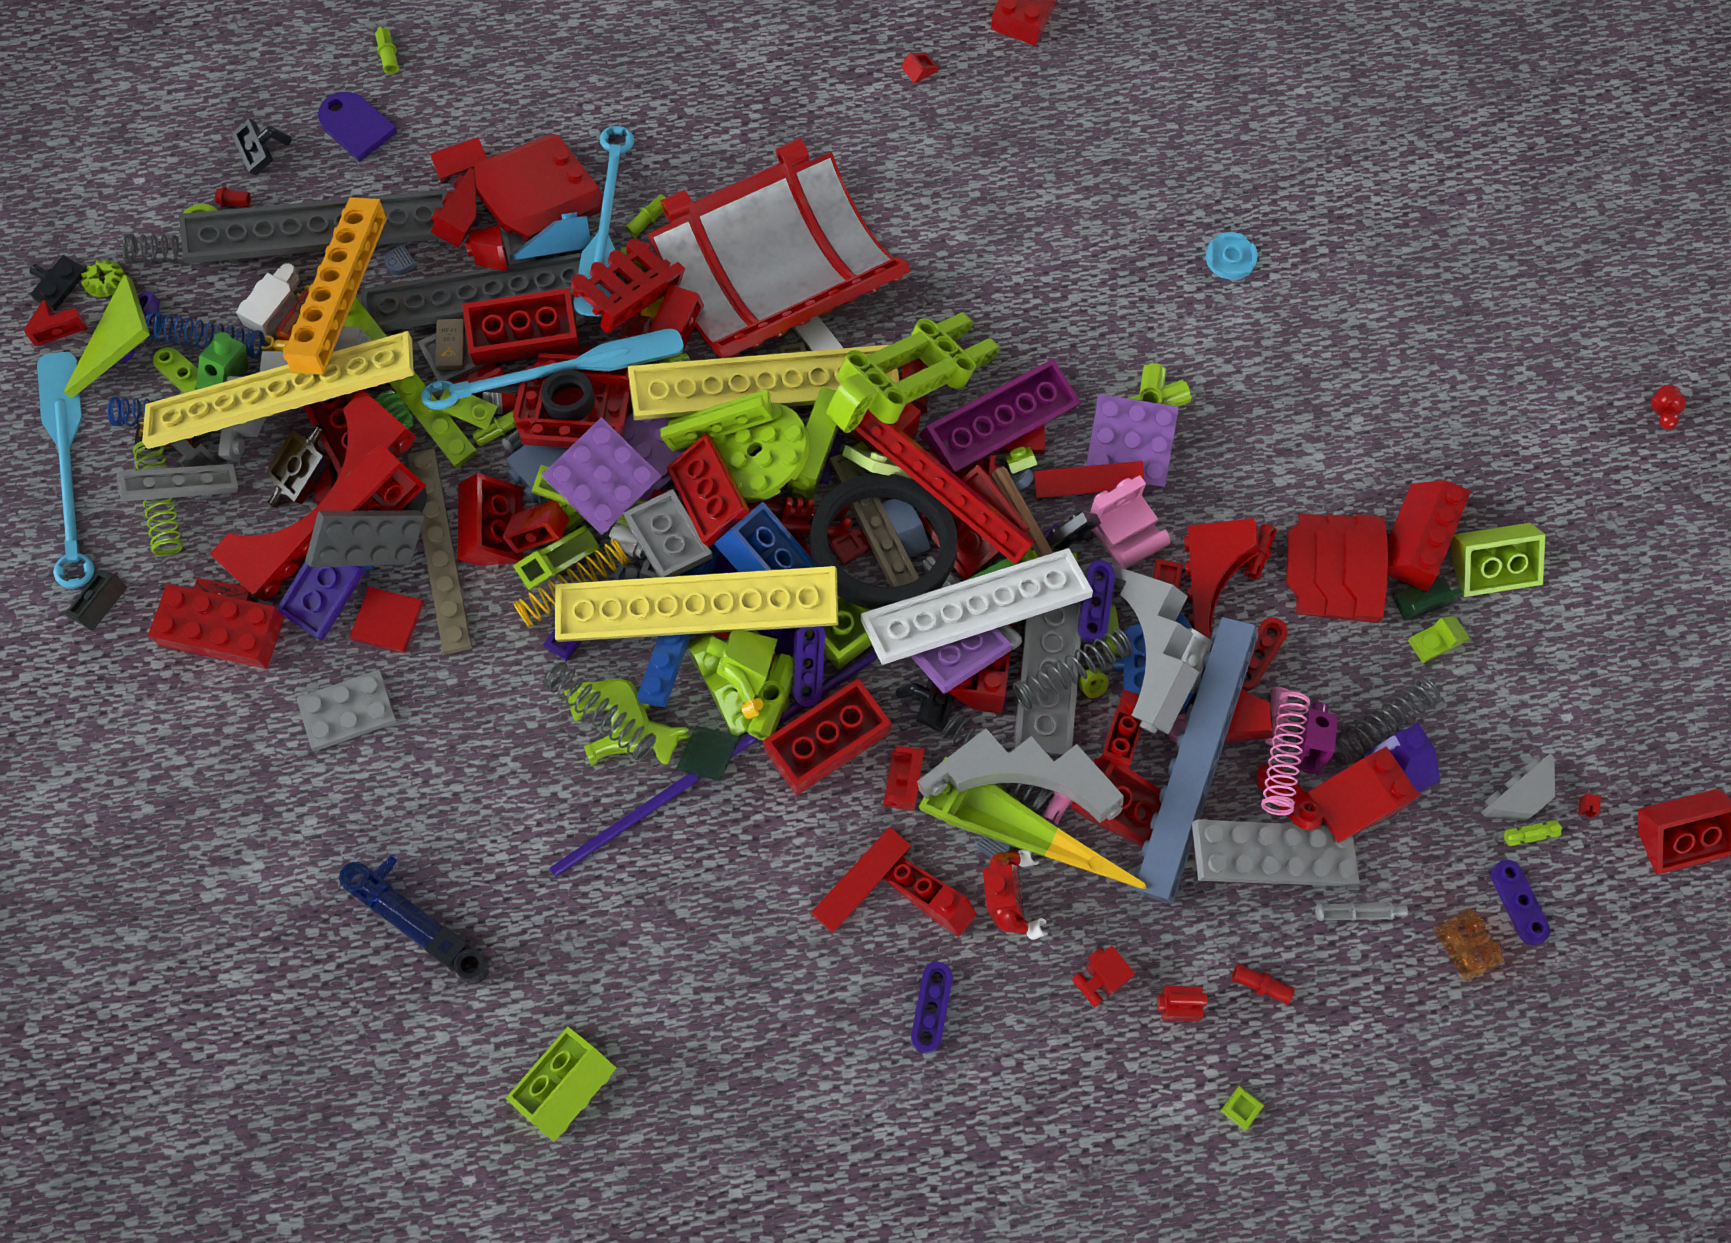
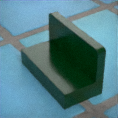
M1443 576L1435 579L1427 592L1412 587L1395 593L1392 598L1403 620L1406 621L1454 604L1463 592L1461 588L1451 590Z

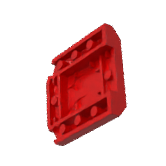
M548 134L474 164L477 196L503 230L510 234L515 232L523 236V241L528 242L554 221L562 220V214L577 212L578 217L587 216L588 218L601 212L603 195L599 186L559 135Z
M540 353L537 356L538 361L532 368L576 359L580 355ZM628 367L613 371L576 370L590 379L595 395L594 408L588 416L580 421L555 420L546 413L540 394L541 387L549 376L520 382L513 419L523 445L570 448L601 417L624 438L631 401ZM565 388L557 392L552 401L558 405H571L579 401L584 392L578 388Z

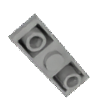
M1549 754L1541 760L1537 756L1524 767L1528 772L1523 777L1517 773L1504 784L1508 789L1503 794L1497 790L1484 802L1488 806L1481 811L1484 817L1526 821L1555 798L1554 757Z

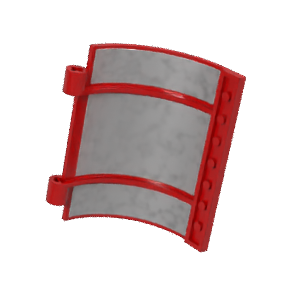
M799 138L776 148L778 164L692 202L686 190H682L660 200L662 210L670 224L647 233L655 254L662 261L667 259L671 263L670 266L679 262L685 267L681 283L678 287L699 293L704 303L703 310L694 328L704 342L721 358L737 357L742 350L758 347L764 343V340L772 336H782L787 333L789 328L796 325H805L811 321V318L819 314H829L834 310V307L852 303L857 300L858 296L864 293L876 292L880 289L881 285L888 282H897L903 278V275L911 272L908 262L899 257L893 258L880 245L863 221L849 195L831 151L809 161L808 150L804 142Z

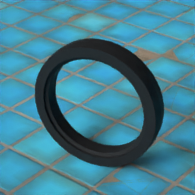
M878 473L866 474L841 483L822 500L814 515L810 529V551L814 567L835 566L837 568V595L856 606L874 610L940 589L955 563L957 530L949 509L915 480L896 474L889 476ZM887 497L906 502L921 511L933 525L939 540V556L925 575L911 583L895 587H880L863 583L847 574L836 563L830 552L827 532L833 519L848 505L866 498Z

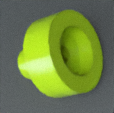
M1096 668L1097 674H1094L1090 669L1085 670L1087 679H1084L1082 676L1079 679L1080 690L1089 698L1101 696L1109 686L1108 677L1098 668Z

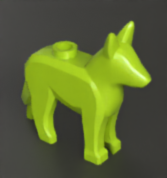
M617 678L598 682H583L579 689L569 696L568 699L570 704L576 702L581 691L587 685L592 684L591 691L578 703L577 710H583L594 693L601 691L599 699L586 713L596 711L600 703L604 699L609 698V703L603 711H609L614 705H618V710L611 718L612 726L623 712H627L624 721L613 730L612 738L620 736L629 721L635 719L634 726L622 737L620 744L626 745L629 743L637 729L644 726V731L631 744L629 751L633 752L646 735L654 733L656 735V742L651 749L655 751L656 757L661 764L667 765L670 762L671 755L678 741L690 737L686 733L689 730L688 728H672L662 723L650 721L645 711L650 709L649 704H643L638 701V691L631 681ZM570 689L564 691L565 696ZM575 705L569 706L571 707L570 710L574 721H579L583 716V712L576 713ZM609 735L584 746L591 766L596 765L598 760L605 756L627 753V747L620 748L618 740L611 741Z

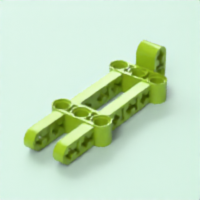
M964 312L937 324L929 319H920L917 321L911 335L870 355H866L858 350H851L847 353L837 374L841 384L827 408L826 415L845 433L853 431L860 424L867 409L881 422L893 424L898 420L905 405L946 384L954 389H963L974 370L992 361L1000 352L1001 347L993 339L988 338L963 350L955 341L968 333L974 324L973 320ZM918 358L928 366V368L896 383L886 375V373Z

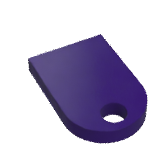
M335 93L327 97L318 110V118L323 130L359 162L397 133L396 126L356 93ZM334 105H342V108L338 111L330 110Z

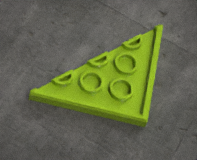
M126 274L122 277L64 389V393L70 398L75 397L150 336L133 280Z

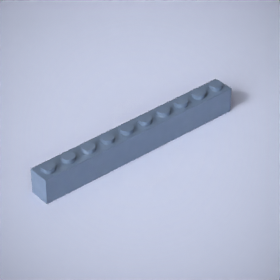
M1222 617L1220 624L1215 625L1211 641L1214 643L1211 652L1207 651L1203 660L1205 671L1203 677L1197 679L1194 694L1197 696L1194 705L1190 704L1187 709L1186 721H1188L1185 732L1181 731L1178 737L1177 748H1179L1177 758H1172L1169 765L1168 774L1171 776L1168 786L1164 785L1162 787L1159 798L1162 804L1159 813L1155 812L1151 821L1153 832L1150 840L1145 841L1142 849L1144 860L1141 868H1137L1134 873V877L1146 885V889L1134 888L1140 895L1172 905L1174 903L1194 840L1192 822L1201 818L1259 635L1256 625Z

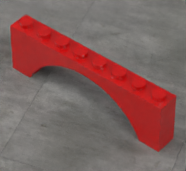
M363 389L343 408L348 428L347 452L341 472L331 490L380 443L399 458L402 453L410 449L413 441L417 438ZM319 504L303 519L289 527L269 534L243 536L228 533L212 550L210 555L252 595L267 602L269 598L278 593L280 586L297 572L301 563L306 559L318 511L327 510Z
M1255 518L1188 526L1189 536H1184L1185 551L1190 552V561L1185 562L1187 578L1191 577L1192 586L1187 587L1188 602L1193 603V612H1189V623L1194 630L1210 640L1212 637L1213 615L1222 590L1240 567L1260 554L1258 528ZM1241 689L1225 742L1274 738L1270 703Z

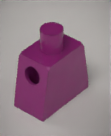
M1323 702L1312 703L1311 709L1305 715L1307 722L1300 724L1306 730L1305 733L1299 734L1304 739V743L1297 745L1303 751L1301 754L1295 755L1300 758L1301 763L1292 765L1298 768L1299 771L1315 775L1321 774L1335 752L1338 717L1335 714L1328 713L1329 706ZM1299 727L1298 732H1302L1303 729ZM1297 737L1296 742H1301V739ZM1295 748V750H1294V752H1299V751H1300V750L1297 749V748ZM1293 758L1292 763L1298 762L1297 759Z

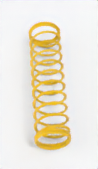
M616 539L611 540V544L616 552L608 544L604 545L612 565L598 550H595V555L602 570L589 556H586L585 559L593 577L579 562H576V567L583 582H586L581 569L593 582L598 581L590 562L604 578H608L599 555L617 573L616 565L608 549L623 566L630 564L629 558ZM567 568L566 571L571 582L575 583L571 576L572 574L579 583H582L570 568ZM557 574L560 584H563L562 581L565 584L568 583L560 574ZM548 580V586L555 598V592L553 590V588L555 589V585L552 581ZM538 586V591L547 609L530 592L528 595L537 615L524 600L519 599V601L513 603L526 625L530 628L533 626V622L525 607L538 621H541L542 618L534 600L548 615H551V610L543 593L555 606L553 599L540 586Z

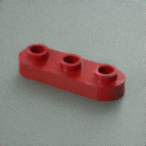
M1270 617L1265 619L1257 630L1259 635L1246 673L1249 681H1244L1242 689L1245 691L1253 690L1258 685L1287 636V626L1279 618ZM1267 631H1273L1276 637H1270ZM1259 652L1263 659L1255 658L1254 653Z
M1269 764L1262 765L1257 770L1255 783L1262 791L1267 788L1265 780L1269 778L1266 773L1267 769L1270 768ZM1275 767L1277 770L1285 772L1282 768ZM1273 769L1269 772L1270 776L1283 775ZM1273 778L1283 783H1295L1294 780L1289 778ZM1271 779L1268 781L1269 787L1274 785H1281L1272 781ZM1298 784L1289 786L1296 791V794L1285 796L1295 802L1293 812L1286 816L1302 829L1315 830L1319 828L1324 815L1323 809ZM1272 788L1280 793H1293L1292 790L1286 788ZM1267 790L1266 795L1268 797L1281 796L1271 792L1270 790ZM1278 806L1280 810L1290 809V807Z

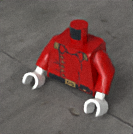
M1024 849L1018 852L996 853L991 857L989 867L983 868L986 906L993 922L1003 931L1027 934L1031 940L1046 936L1048 933L1043 932L1040 926L1046 924L1045 919L1039 918L1029 923L1025 920L1018 865L1021 867L1037 865L1039 861L1034 862L1031 858L1032 852Z

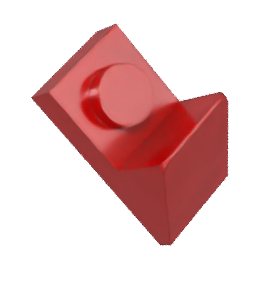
M45 300L41 302L24 328L26 336L34 346L87 330L86 322L76 308L54 314Z

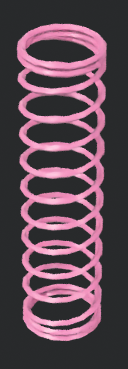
M1294 691L1284 692L1279 695V707L1276 710L1278 717L1275 718L1276 727L1273 730L1275 737L1272 738L1271 743L1273 747L1270 749L1272 757L1268 760L1270 768L1266 772L1269 778L1265 780L1267 788L1263 791L1265 799L1261 802V806L1266 812L1275 815H1288L1293 812L1295 802L1285 796L1296 794V791L1289 786L1298 783L1296 778L1291 775H1297L1300 772L1298 768L1292 765L1301 763L1300 758L1295 755L1301 754L1303 751L1297 746L1304 743V739L1299 734H1303L1306 731L1300 724L1306 723L1307 719L1301 714L1308 713L1310 699L1306 695ZM1294 696L1304 699L1307 703L1305 705L1285 703L1282 701V698ZM1282 708L1289 713L1280 715L1279 710ZM1304 709H1306L1305 712H1294V711H1291V710H1304ZM1282 716H1299L1302 717L1304 721L1293 722L1283 718ZM1281 718L1288 723L1278 725V719ZM1281 726H1296L1302 728L1303 731L1291 732L1281 728ZM1279 728L1286 733L1277 735L1276 730ZM1280 736L1298 737L1301 739V742H1289L1283 740ZM1277 738L1284 742V744L1275 745L1274 741ZM1291 746L1299 749L1300 751L1287 752L1278 747ZM1276 748L1285 754L1273 755V750ZM1276 757H1292L1297 759L1298 762H1285ZM1274 758L1276 761L1283 764H1277L1272 766L1271 761ZM1275 767H1289L1295 769L1296 772L1287 773L1279 771ZM1273 769L1283 775L1270 776L1269 772ZM1273 778H1289L1294 780L1295 783H1283ZM1271 779L1272 781L1281 785H1274L1269 787L1268 781ZM1272 788H1286L1292 790L1293 793H1280ZM1267 790H1270L1271 792L1281 796L1267 797L1266 792ZM1271 802L1278 806L1290 807V809H1272L1266 806L1265 803Z

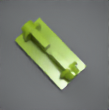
M444 389L440 400L451 396L449 389ZM472 395L457 399L455 404L441 411L487 431L498 406Z

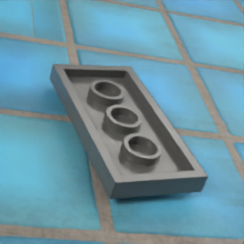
M419 510L318 511L305 562L310 567L411 564L424 515Z

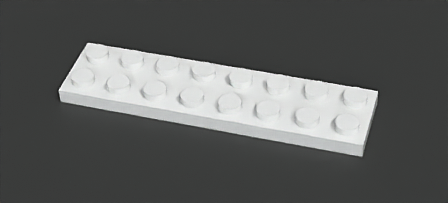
M1068 548L861 613V622L881 664L884 665L1092 598L1093 590Z

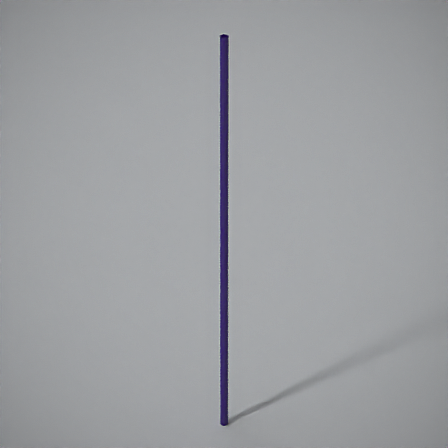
M1055 524L1043 532L1045 538L1049 536V532L1059 525ZM871 649L822 682L821 697L878 659L875 649ZM794 701L782 713L778 726L806 707ZM747 733L726 748L727 751L723 758L716 754L713 758L706 761L705 764H702L704 766L694 769L549 869L555 878L758 739Z

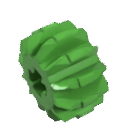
M388 390L374 397L375 401L407 429L413 426L412 415L409 413L404 401L394 391Z

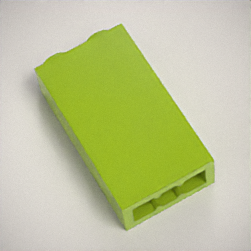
M821 386L806 426L810 437L808 459L799 476L794 481L791 479L788 482L787 493H790L796 499L803 498V500L814 498L839 427L826 415L827 408L836 390Z

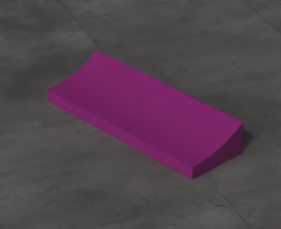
M1053 358L927 425L918 436L935 452L945 467L953 474H956L1071 411L1082 402Z

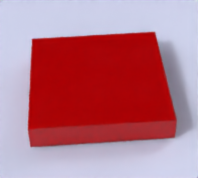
M369 586L349 637L353 641L405 654L424 603L420 599Z

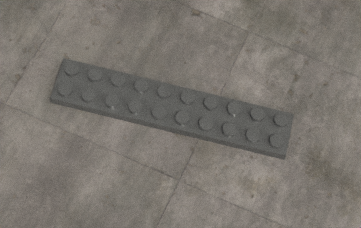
M447 190L359 197L380 199L387 217L376 245L441 239L431 233L434 225L431 217L437 207L443 208L442 201L447 194ZM349 198L179 214L185 264L324 251L330 245L334 228L338 226L342 210L346 207Z
M615 247V250L621 251V247ZM582 253L507 265L508 270L504 271L486 268L362 289V305L382 331L387 332L436 324L438 319H464L462 304L564 288L570 289L572 300L574 301L575 296L572 294L571 281L572 277L579 272ZM617 272L616 276L625 283V278Z

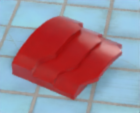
M1299 513L1298 524L1287 532L1286 584L1296 595V614L1379 623L1384 614L1388 575V543L1384 517L1356 514L1355 517L1332 514L1324 516Z

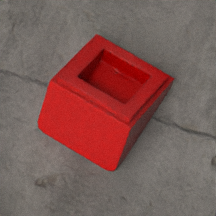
M926 52L909 53L901 65V68L913 83L939 70Z

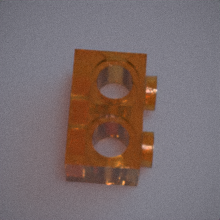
M1472 908L1433 929L1465 982L1505 961L1502 957L1500 946L1496 941L1491 940L1485 930L1486 927L1483 919L1478 914H1475ZM1458 924L1466 928L1467 937L1459 933ZM1474 951L1482 954L1484 958L1483 964L1475 959Z

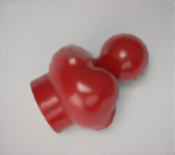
M1664 385L1658 389L1651 399V406L1653 411L1660 416L1659 424L1662 428L1666 430L1675 428L1679 423L1678 415L1685 408L1686 399L1677 386Z

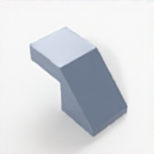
M893 498L881 502L909 558L931 549L923 524L912 505Z

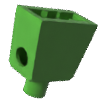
M216 333L214 340L199 357L196 390L226 382L228 376L243 377L248 370L245 345L231 338L228 333Z

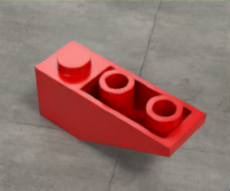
M469 168L464 176L459 174L453 185L455 190L447 192L442 201L443 208L437 207L431 217V221L434 222L431 233L458 249L468 235L476 217L475 176L472 168Z
M1123 690L1114 712L1101 758L1129 768L1142 728L1139 727L1141 721L1131 716L1139 695Z
M903 857L884 879L935 922L960 937L977 915L967 897Z

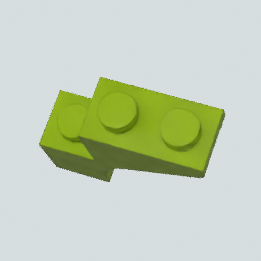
M584 525L546 548L535 551L514 564L513 567L528 590L531 591L548 579L557 577V574L565 572L567 568H571L576 565V562L582 561L586 556H590L595 550L601 548L587 526Z
M705 633L690 640L687 649L731 735L735 738L747 732L752 718L747 719L743 715L742 705L745 702L742 701L736 688L727 679L717 674L716 671L720 658L705 652L711 636H715Z

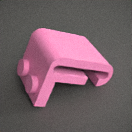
M1140 475L1132 480L1130 478L1123 480L1117 485L1116 489L1110 492L1106 490L1099 493L1094 498L1090 513L1097 514L1101 521V524L1095 527L1093 531L1118 567L1123 569L1133 566L1170 545L1168 532L1166 529L1161 532L1157 529L1155 523H1157L1158 518L1142 497L1146 483Z

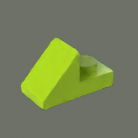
M1456 616L1440 618L1434 626L1410 637L1408 642L1421 662L1425 663L1469 641L1470 637Z

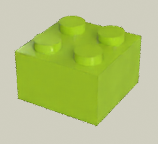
M839 596L838 625L822 626L825 631L824 654L838 670L872 645L861 622V613L870 610L851 604ZM809 629L805 633L811 638L812 630Z

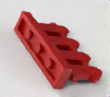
M630 239L626 247L628 255L618 250L610 252L608 263L611 266L606 267L603 263L595 262L590 268L592 278L588 279L582 274L574 275L571 281L572 294L576 298L581 296L593 307L592 312L596 316L599 314L603 316L600 327L608 334L665 296L670 284L678 287L681 283L685 267L679 262L670 266L671 263L667 259L662 261L651 251L652 246L648 242L643 244L638 239ZM633 261L639 262L647 272L644 273ZM615 273H620L630 283L626 285ZM600 284L611 296L605 295L596 285Z

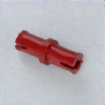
M1262 524L1259 528L1260 554L1248 561L1243 572L1244 576L1248 575L1247 578L1260 580L1265 562L1270 559L1272 553L1270 548L1278 531L1272 525Z
M1237 963L1232 973V981L1254 989L1257 995L1263 996L1265 994L1283 1002L1285 1005H1289L1293 998L1295 988L1271 978V974L1267 972L1261 974L1243 966L1241 963Z

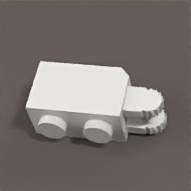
M282 264L281 268H278L274 275L267 273L262 280L256 283L254 290L248 298L240 303L236 313L244 326L254 331L261 330L264 337L267 335L272 336L297 302L293 292L297 285H299L300 278L292 264Z

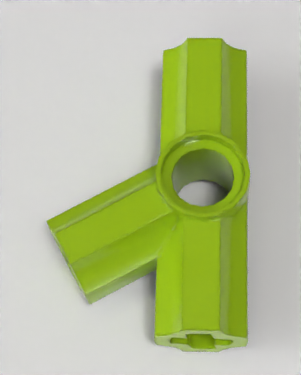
M1150 363L1143 366L1139 395L1127 399L1179 407L1190 403L1192 397L1187 382H1184L1183 379L1164 386L1166 368L1162 367L1161 364Z
M776 655L770 673L767 674V678L758 695H755L763 701V708L759 710L758 716L752 718L747 732L758 740H765L775 733L782 713L790 706L789 694L792 687L793 658L790 655ZM774 695H778L774 700H770Z

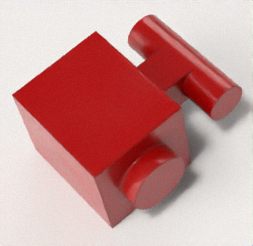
M1111 945L1106 950L1100 947L1088 957L1090 963L1086 970L1092 976L1089 981L1081 972L1076 974L1071 980L1095 1008L1104 1001L1097 993L1100 987L1109 997L1136 973Z
M1165 986L1161 990V994L1157 995V1012H1162V1021L1199 1022L1203 1018V1006L1207 1005V994L1203 993V987Z

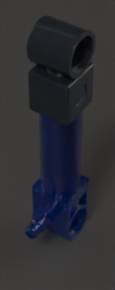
M392 855L389 856L375 872L360 862H351L342 868L339 874V881L345 890L421 946L438 962L452 972L455 970L458 976L469 984L480 983L486 978L489 972V965L479 951L472 949L467 942L446 926H442L384 880L396 864V858ZM363 874L362 882L352 886L353 877ZM477 960L479 963L477 970L473 973H465L466 964L469 961Z

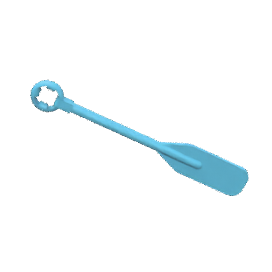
M621 126L608 127L602 131L599 137L601 146L609 152V162L599 230L583 250L580 259L578 274H582L588 279L592 278L590 268L593 263L600 262L606 267L611 266L608 263L610 252L615 250L609 236V227L620 155L629 151L635 142L631 131ZM609 135H626L625 145H610L608 143ZM600 284L596 285L605 295L611 296ZM581 296L574 298V309L576 312L582 315L596 316L592 312L593 307Z
M659 330L600 344L576 359L471 383L465 381L453 384L444 380L435 381L424 388L421 393V400L429 409L443 410L455 404L457 399L472 396V393L551 376L553 373L561 370L613 371L628 366L674 357L682 353L684 345L681 335L677 330ZM449 389L451 395L449 398L436 400V402L432 401L430 393Z
M69 352L45 354L40 357L37 362L41 421L59 451L66 555L56 562L53 574L55 580L61 586L76 589L90 582L94 576L95 568L93 561L88 556L79 553L70 447L82 421L80 393L73 398L64 393V389L77 366V360ZM85 561L83 567L86 575L82 579L63 580L65 577L63 565L65 563Z

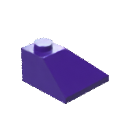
M1419 722L1394 734L1361 756L1363 759L1387 746L1417 792L1441 780L1434 746Z

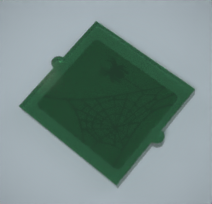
M695 726L676 768L679 771L694 774L697 778L706 777L721 781L740 738L736 735L721 732L719 728L712 730Z

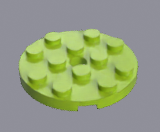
M771 402L773 420L714 438L746 503L763 501L779 494L781 487L791 479L794 481L799 476L808 459L810 451L808 430L798 414L785 405ZM759 446L762 448V450L759 453H757L756 456L750 455L753 453L754 450L758 449Z

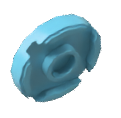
M1226 232L1217 235L1209 243L1205 257L1207 265L1213 273L1221 278L1236 280L1242 279L1252 272L1257 263L1258 253L1254 243H1250L1243 234Z

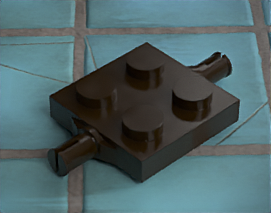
M315 424L308 437L301 431L292 429L265 472V475L272 480L275 487L273 494L267 501L269 505L278 508L285 495L294 502L303 504L330 461V458L318 445L320 438L326 431L322 426Z

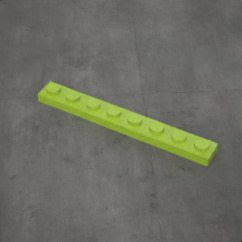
M355 296L344 326L361 328L371 341L387 337ZM415 371L413 376L389 382L456 468L479 453L448 413L429 409L423 404L421 393L426 385ZM430 393L432 401L436 402L437 399Z

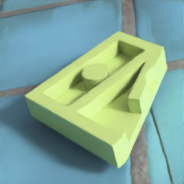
M845 445L842 455L870 472L888 476L896 474L913 479L887 456L878 452H868Z

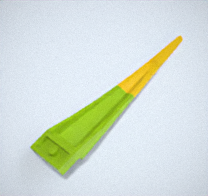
M948 782L943 792L936 796L932 794L927 799L923 797L919 805L921 811L945 821L948 825L1141 889H1146L1144 882L1066 834L994 784L974 787L959 793Z

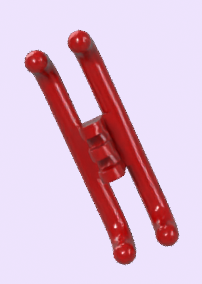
M787 496L783 505L765 503L774 515L780 516V522L789 533L810 535L812 524H809V520L814 518L817 511L814 508V499H807L805 506H803V498H797L795 505H792V497ZM753 502L746 504L751 512L760 503ZM850 505L840 511L833 520L845 516L850 509ZM844 517L838 525L830 526L827 537H836L846 533L852 525V520L849 517Z

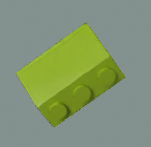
M1531 523L1454 534L1451 542V560L1463 592L1462 595L1468 597L1543 585L1546 534Z
M567 1026L505 1099L534 1126L555 1142L567 1130L569 1124L579 1112L589 1104L590 1099L601 1086L608 1082L610 1076L617 1068L597 1049Z

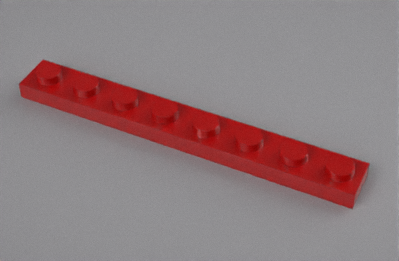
M867 409L862 421L854 430L1016 565L1023 559L1035 543L1034 540L894 423L886 424L881 422Z

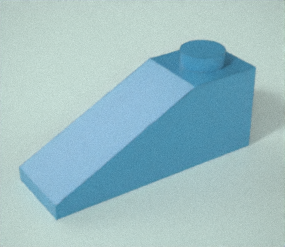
M577 212L562 214V220L554 221L509 255L510 261L585 249L591 242L587 216L578 217Z

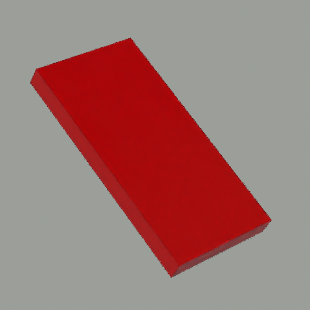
M705 433L666 467L704 545L711 546L750 513L713 437L708 433Z

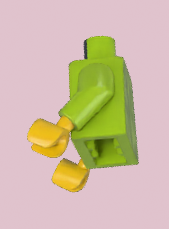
M732 630L727 642L711 636L705 652L720 658L716 671L717 674L727 679L736 688L742 701L745 702L742 705L743 715L747 719L758 716L759 710L763 708V701L759 698L754 699V697L758 695L767 678L769 668L773 665L774 661L772 659L775 658L774 650L777 639L760 635L756 630Z

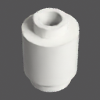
M618 523L615 524L609 534L611 540L616 539L624 552L633 558L639 557L642 559L645 557L644 551L630 528Z

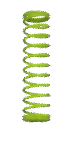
M142 441L137 443L133 447L134 459L137 461L136 469L140 470L139 463L147 465L141 470L152 466L168 468L167 465L162 464L166 460V457L161 454L165 449L164 446H157L161 449L156 452L143 454L138 452L145 449L146 446H144ZM163 457V460L157 463L141 462L146 458ZM172 498L162 501L144 500L143 502L144 508L147 509L145 511V516L148 519L147 526L150 528L148 535L152 538L150 541L151 549L154 554L159 556L174 555L183 549V542L178 539L181 533L174 531L179 527V523L172 521L177 517V514L171 511L175 508V504L169 502ZM146 501L151 502V503H155V504H153V505H151L150 507L147 508V506H146ZM161 504L173 505L172 508L167 510L151 509L152 507ZM148 511L155 512L156 514L149 517ZM161 514H174L173 518L166 520L152 519ZM150 520L160 522L153 527L150 526ZM166 523L176 524V526L171 529H154L155 527ZM154 530L161 533L153 537L151 531ZM167 533L178 534V536L175 538H157L158 536ZM165 543H177L180 545L171 549L157 548V546Z

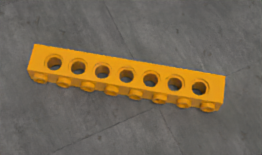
M349 197L346 207L343 208L338 226L334 228L330 245L326 247L324 259L321 265L318 266L316 278L309 287V294L305 303L301 306L299 318L292 327V334L288 343L283 348L284 360L287 361L292 373L324 375L387 220L380 199Z

